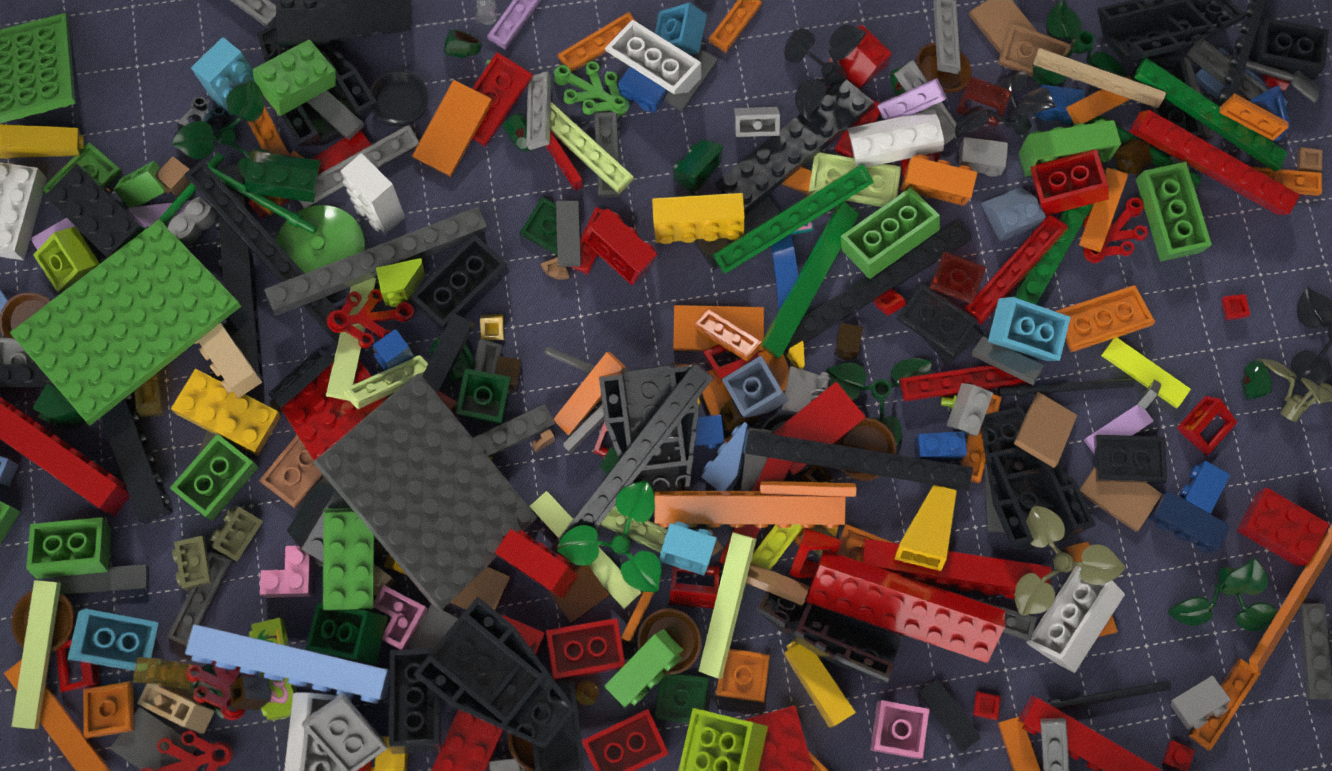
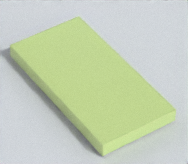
M819 152L813 158L808 194L814 193L855 168L854 158ZM889 164L867 167L866 169L874 183L846 201L883 207L897 197L901 167Z

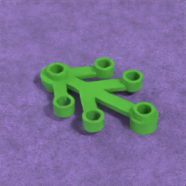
M591 61L586 65V74L589 75L592 85L571 74V70L566 65H560L555 69L553 79L557 84L566 85L571 83L585 91L577 93L573 89L566 90L563 98L565 103L574 104L575 102L584 101L582 111L587 115L609 110L610 112H616V116H621L628 111L629 101L619 93L617 87L618 76L616 73L607 72L605 74L604 83L609 87L611 94L609 95L603 91L598 75L599 65L596 62ZM600 99L603 102L595 103L593 100Z

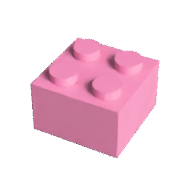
M883 700L877 702L870 750L915 759L923 758L929 709Z

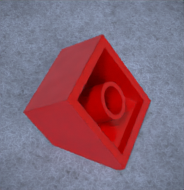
M862 24L858 29L865 31L867 34L846 58L838 60L839 64L843 66L842 69L846 72L845 79L859 90L888 66L892 55Z

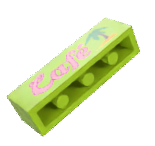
M276 618L251 624L252 631H249V637L289 646L285 620ZM260 672V677H264L265 673ZM284 677L283 681L269 679V686L272 691L271 701L261 708L263 716H267V720L274 721L291 717L293 693H297L296 685L288 683L289 678Z

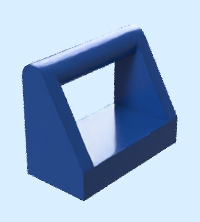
M1277 86L1250 101L1288 122L1289 127L1274 141L1281 140L1290 128L1281 87Z

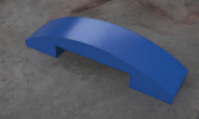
M788 235L770 246L778 312L798 278L792 235Z

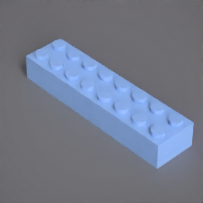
M193 625L185 654L192 655V661L212 664V661H217V667L234 670L236 666L241 667L240 672L252 675H259L260 672H264V678L283 681V678L286 677L289 678L288 683L307 686V683L313 684L312 689L330 692L331 688L337 689V695L343 693L346 697L354 698L355 694L361 695L360 700L371 703H378L379 699L386 698L390 682V670L199 625Z

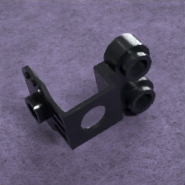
M196 97L191 102V109L177 122L179 131L190 123L188 121L190 117L195 121H204L211 127L214 125L223 126L228 122V112L222 106H215L210 110L209 103L205 98Z

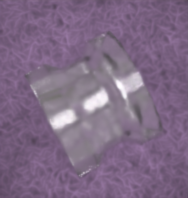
M478 0L476 2L478 12L475 14V20L481 24L495 23L497 21V15L495 14L497 3L494 0Z

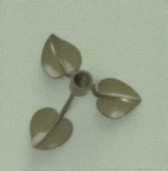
M1257 359V361L1263 362L1273 372L1287 378L1290 382L1288 394L1284 399L1287 403L1280 412L1287 419L1297 422L1303 412L1316 400L1318 404L1332 402V385L1321 383L1318 386L1306 378H1302L1301 381L1309 389L1304 397L1296 394L1294 397H1291L1297 376L1289 368L1277 361ZM1313 394L1314 397L1310 401H1307L1308 398Z
M1034 506L1026 520L1034 539L1030 544L1039 548L1050 544L1057 554L1053 560L1055 570L1044 576L1042 580L1034 573H1029L1019 580L1015 589L1017 609L1023 616L1047 611L1055 601V591L1050 584L1045 582L1054 575L1059 574V572L1068 573L1075 566H1082L1080 570L1082 580L1092 585H1101L1116 579L1126 567L1112 550L1097 544L1091 545L1083 551L1081 556L1082 562H1075L1071 555L1062 553L1053 542L1059 541L1065 536L1063 521L1051 510Z

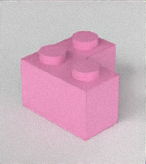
M286 546L285 570H261L260 595L266 598L314 597L315 557L303 551L299 546Z
M385 585L382 586L373 602L374 609L392 618L384 631L382 640L400 650H407L428 609Z

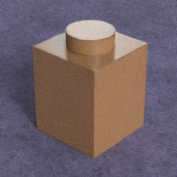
M172 156L155 177L165 187V193L169 194L172 192L178 197L190 184L184 175L190 169Z

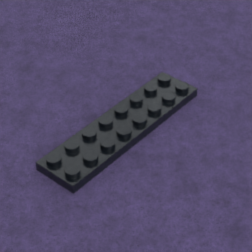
M845 79L844 82L834 85L826 92L822 103L814 110L809 119H806L800 113L780 130L779 136H772L716 182V187L723 194L743 193L744 212L747 213L874 108V101Z

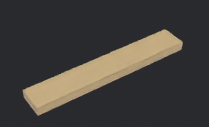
M1039 48L1033 63L1035 66L1155 108H1159L1166 94L1164 91Z

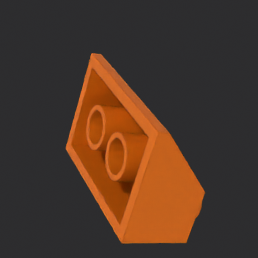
M916 155V157L912 156L909 160L900 190L906 191L911 187L918 195L965 206L972 197L978 172L972 171V168L960 165L958 168L950 166L951 163L948 161L938 160L934 162L930 161L927 156Z

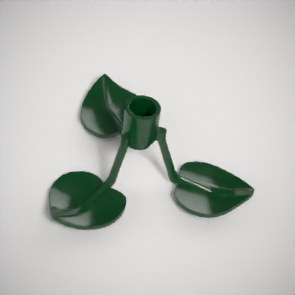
M1063 0L1057 3L1047 17L1046 28L1053 38L1059 39L1064 37L1066 41L1074 39L1071 43L1072 49L1064 57L1069 58L1074 52L1083 54L1087 51L1086 62L1090 64L1089 66L1125 78L1126 75L1121 66L1107 53L1095 52L1091 56L1092 44L1095 41L1094 35L1087 30L1080 32L1081 22L1078 16ZM1034 64L1032 65L1033 78L1041 85L1056 86L1061 84L1067 77Z
M254 81L234 87L227 95L226 104L228 110L234 115H239L228 127L218 128L212 136V127L208 123L194 121L185 125L177 132L172 140V145L194 159H204L212 154L214 150V142L212 140H215L220 145H230L246 156L238 162L239 173L245 179L251 153L249 154L234 143L236 134L233 127L242 118L253 122L263 113V94ZM259 148L253 150V151H260V152L270 153V152H268L267 150L259 149Z
M919 358L902 360L895 364L891 371V377L897 383L879 379L873 385L869 384L868 386H863L866 382V372L856 363L848 362L828 367L826 373L830 374L831 382L829 385L831 386L837 382L851 400L859 397L860 389L872 390V396L880 401V418L873 417L872 419L880 421L889 428L897 446L901 438L902 427L897 417L887 416L884 418L885 400L889 397L891 388L900 386V378L930 374L932 363L931 361Z
M1254 557L1236 569L1225 567L1218 571L1219 583L1215 584V592L1210 604L1205 597H1192L1174 605L1168 610L1171 617L1185 625H1203L1212 619L1213 613L1211 609L1216 605L1219 591H1222L1228 596L1236 594L1244 610L1236 614V621L1245 630L1256 632L1267 630L1277 614L1276 608L1266 602H1257L1248 608L1241 596L1244 592L1249 595H1257L1268 586L1266 571Z

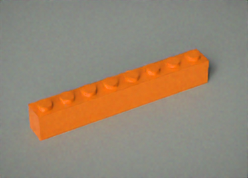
M655 491V524H659L660 527H669L670 523L681 522L689 525V527H697V524H707V527L712 528L720 527L721 524H730L731 527L735 528L744 527V524H754V527L757 528L768 527V524H777V527L790 528L791 524H801L803 528H814L815 525H824L826 528H838L839 525H845V496L762 494L760 491Z

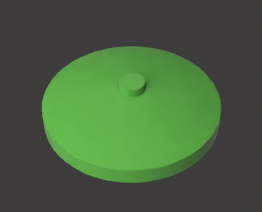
M327 205L311 206L297 212L303 215L305 220L318 226L315 234L301 227L297 228L289 224V220H287L281 227L276 239L279 246L304 273L366 250L365 237L357 221L344 210Z

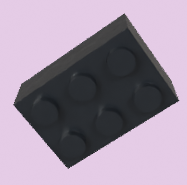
M1264 18L1258 25L1255 34L1252 61L1291 74L1298 70L1308 78L1315 80L1325 69L1329 30Z

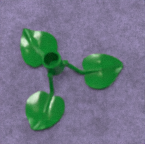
M641 481L626 486L617 495L616 508L622 516L628 517L623 535H616L610 543L597 541V531L593 527L581 525L571 529L562 537L557 546V551L570 562L586 566L592 564L599 555L597 545L612 548L616 554L626 555L630 559L621 566V575L628 585L643 592H657L661 576V564L657 556L648 551H640L633 557L629 552L631 545L627 535L632 518L638 523H645L650 519L655 509L653 490L647 481Z

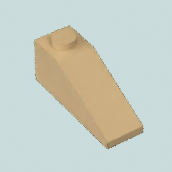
M151 682L147 683L137 703L185 728L203 734L215 712Z

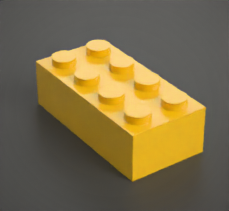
M743 193L652 199L656 243L670 244L673 241L690 243L694 242L695 239L715 241L718 238L736 240L744 235Z
M196 368L171 408L176 415L215 435H220L228 442L257 457L281 418L278 411L245 394L238 398L233 391L228 393L219 380Z

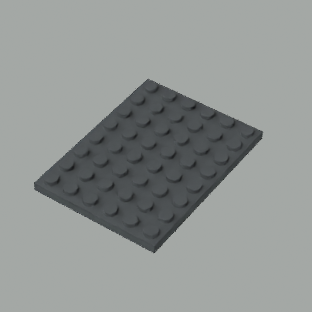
M420 373L410 379L313 461L316 467L437 611H441L498 556L494 552L510 529L517 533L519 530L524 531L537 519L533 511Z

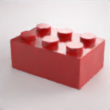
M1097 149L1030 167L1038 203L1045 216L1109 200L1108 184Z
M608 208L589 226L584 242L631 286L651 268L657 256L654 247L650 243L644 242L639 238V234L634 228L626 226L622 222V218L616 212H611Z
M1266 487L1256 492L1236 531L1296 567H1300L1310 563L1329 523Z
M510 529L494 552L508 564L561 599L564 598L578 577L573 571L575 567L559 554L556 556L544 544L540 542L537 544L531 536L522 530H519L517 533Z
M617 618L546 631L554 680L619 670L625 665Z
M648 709L582 740L595 771H636L669 755Z

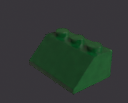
M252 150L245 176L246 193L314 203L320 161Z

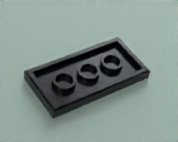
M769 195L747 213L744 212V235L780 213ZM718 238L715 241L695 239L694 242L712 270H715L719 266L712 254L735 240Z

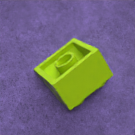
M76 226L54 232L33 254L57 292H61L73 285L100 264Z
M421 258L376 268L385 305L390 307H397L399 303L408 302L411 298L410 296L425 278Z

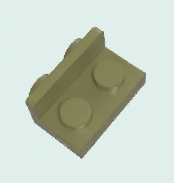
M235 506L233 509L229 508L223 517L224 524L220 529L216 528L209 540L212 541L211 547L238 561L263 521L244 509Z
M198 536L174 542L175 549L172 550L174 562L178 564L179 572H176L177 584L182 589L189 591L192 587L212 583L205 537Z

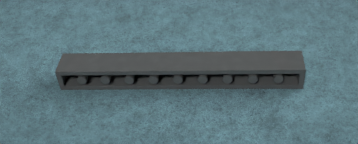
M475 207L264 289L274 315L278 316L377 277V267L423 259L466 242L474 234L477 237L484 235L487 225L479 208Z

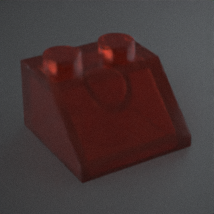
M943 252L930 289L973 304L986 267Z

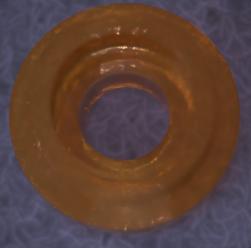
M584 681L576 687V698L579 703L589 706L596 702L599 690L594 683ZM584 690L587 691L588 697L585 696Z

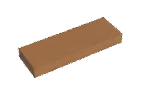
M754 563L750 564L746 580L747 584L803 605L810 586Z

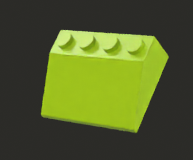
M693 708L678 771H758L768 726Z

